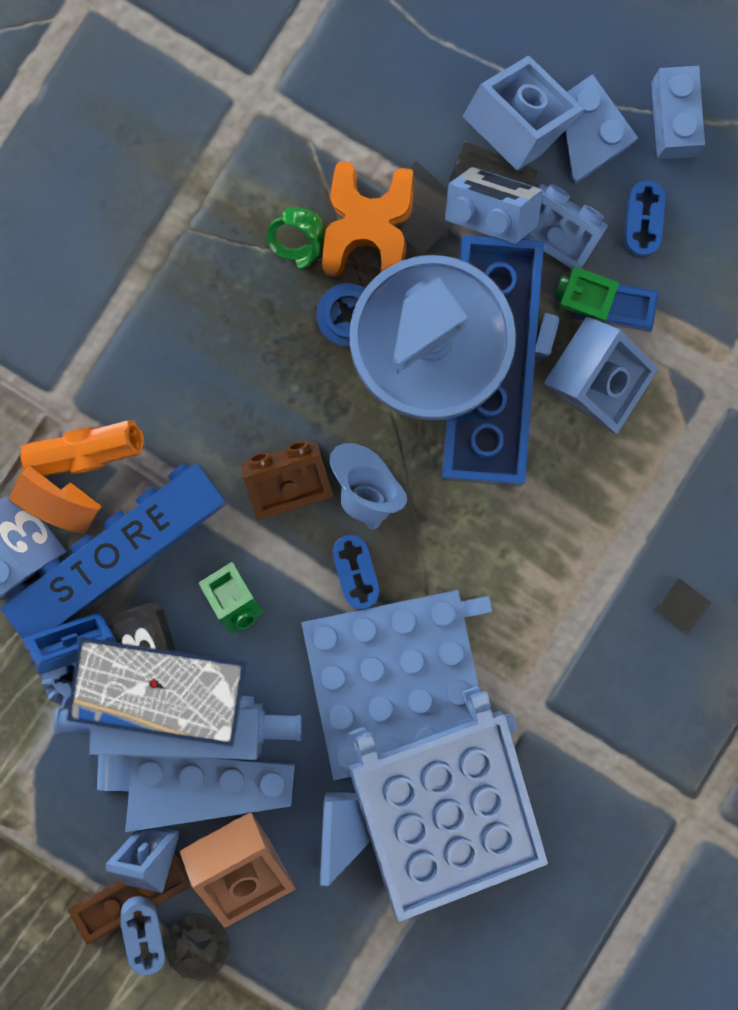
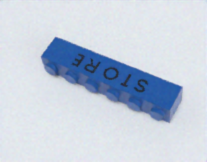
M187 462L182 464L167 476L171 482L163 488L157 490L154 486L141 494L135 500L138 504L136 508L127 514L121 510L103 523L106 528L105 531L94 539L90 534L83 537L70 548L73 554L63 562L56 558L40 569L38 573L41 578L32 585L28 586L24 582L5 596L9 602L0 609L23 639L68 623L228 504L201 466L197 463L191 467Z

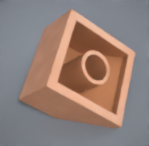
M251 812L233 820L228 825L179 851L192 888L224 928L295 890L294 884L270 839Z

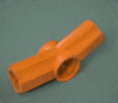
M124 421L101 428L76 429L63 433V437L20 445V456L24 470L31 466L44 477L65 472L77 474L102 469L105 467V463L142 454V447L145 442L143 432L139 429L136 422Z

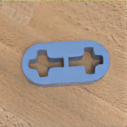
M135 896L128 899L121 908V929L130 968L135 973L151 975L159 971L165 961L158 913L155 904L149 898ZM135 911H141L142 915L145 916V929L138 930L136 920L133 918ZM142 942L148 943L152 959L144 960L141 955Z

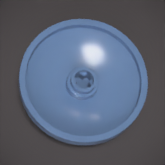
M428 255L413 257L400 261L382 271L369 283L361 294L355 306L350 325L352 360L365 387L378 401L389 409L420 420L450 419L468 413L482 405L503 382L515 350L516 335L513 315L499 287L476 267L464 261L446 256ZM439 277L468 317L466 328L397 374L393 369V357L403 303L408 298L406 292L422 280L430 283Z

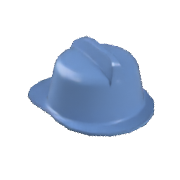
M343 443L336 446L330 454V466L342 486L341 506L349 516L364 522L369 529L373 530L378 528L390 513H395L404 508L407 503L406 492L396 481L384 461L375 452L356 443Z

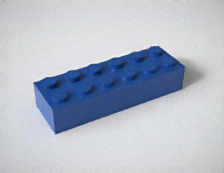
M463 235L459 260L485 273L499 287L513 315L516 339L509 370L493 395L474 410L446 419L441 480L518 487L525 484L544 241L520 240L514 244L496 237Z

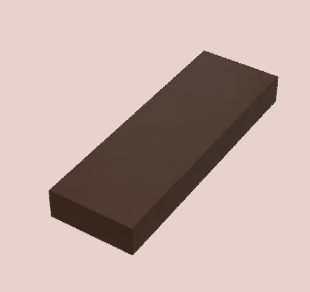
M175 850L163 893L125 885L117 880L72 905L67 910L84 942L88 945L121 926V908L128 899L135 896H143L149 898L155 906H158L190 888L192 885L186 868ZM135 911L133 918L140 916L142 912Z

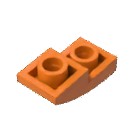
M28 466L20 473L8 498L31 515L61 529L85 535L90 530L102 507L71 482L61 490L31 466Z

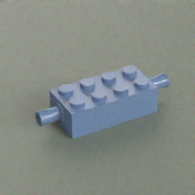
M242 696L234 746L66 721L68 709L56 708L54 715L55 734H90V755L257 759L262 752L264 739L301 741V715H265L263 704H254V696Z

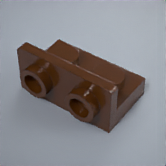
M297 441L288 445L286 450L273 454L268 452L258 453L251 456L247 462L241 464L243 479L257 520L334 497L317 441Z

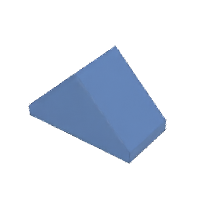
M165 827L135 831L106 863V871L125 885L163 893L179 840V831Z

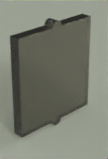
M416 161L410 168L415 179L412 213L405 223L395 227L401 230L405 241L423 256L441 236H448V229L454 223L445 220L448 190Z

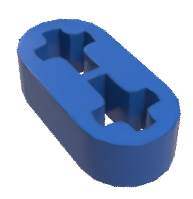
M651 180L637 183L627 199L624 246L629 254L637 258L651 256L662 241L665 192L657 182ZM644 191H649L650 198L656 199V202L652 203L649 207L647 215H642L643 203L636 201V197H640ZM641 223L647 224L646 237L653 238V242H649L645 249L639 248V241L633 240L632 237L637 236L640 232Z
M345 535L338 539L333 548V559L343 595L347 603L352 607L367 609L373 606L379 596V586L370 553L365 541L360 537ZM352 541L354 547L360 546L362 549V554L357 556L359 569L351 571L348 559H340L339 552L345 550L344 543ZM361 573L364 585H372L373 592L367 595L368 601L365 603H360L358 597L351 598L350 590L355 588L353 578L355 574Z

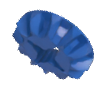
M354 283L338 284L330 288L320 299L317 307V322L322 334L333 344L350 347V324L346 321L342 324L339 322L334 325L342 315L338 302L341 301L349 310L354 309L365 287Z

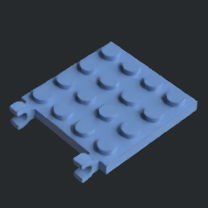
M459 590L301 622L333 780L351 777L348 766L359 762L349 736L351 731L362 727L366 728L367 733L370 732L373 736L377 755L473 721L462 691L478 686L464 617L492 612L489 596L461 601ZM512 713L505 714L510 733L517 732L514 715Z
M478 686L462 691L473 721L386 753L377 755L373 736L370 732L367 733L366 728L362 727L349 732L359 762L348 766L392 911L398 922L548 864L505 714L501 711L491 712L487 692H481Z

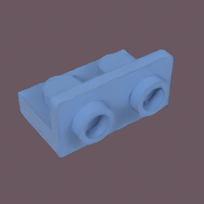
M541 184L538 187L543 189L538 226L527 234L524 239L544 241V252L572 269L574 266L581 269L608 225L602 221L604 219L603 215L594 208L583 205L581 208L569 201L570 195L562 188L554 184H550L548 187Z

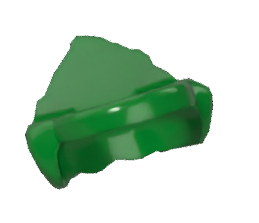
M300 207L286 208L282 213V217L276 218L269 225L266 233L267 244L277 256L286 260H295L298 269L303 270L319 260L323 254L326 232L325 223L311 209ZM284 224L296 227L305 233L311 244L303 245L297 249L287 248L278 241L276 230Z

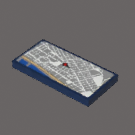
M80 637L66 721L234 746L247 662Z

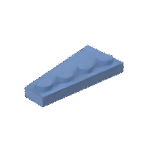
M133 756L125 832L290 807L295 764L245 759Z

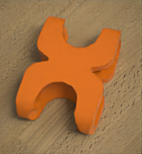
M339 161L336 164L330 199L337 215L343 219L332 222L325 232L322 266L326 276H340L345 270L349 254L357 247L370 246L380 252L381 272L405 260L407 252L405 238L401 230L395 226L406 223L412 213L415 185L412 169H397L394 172L389 191L379 198L369 199L360 195L357 191V173L353 164L345 161Z

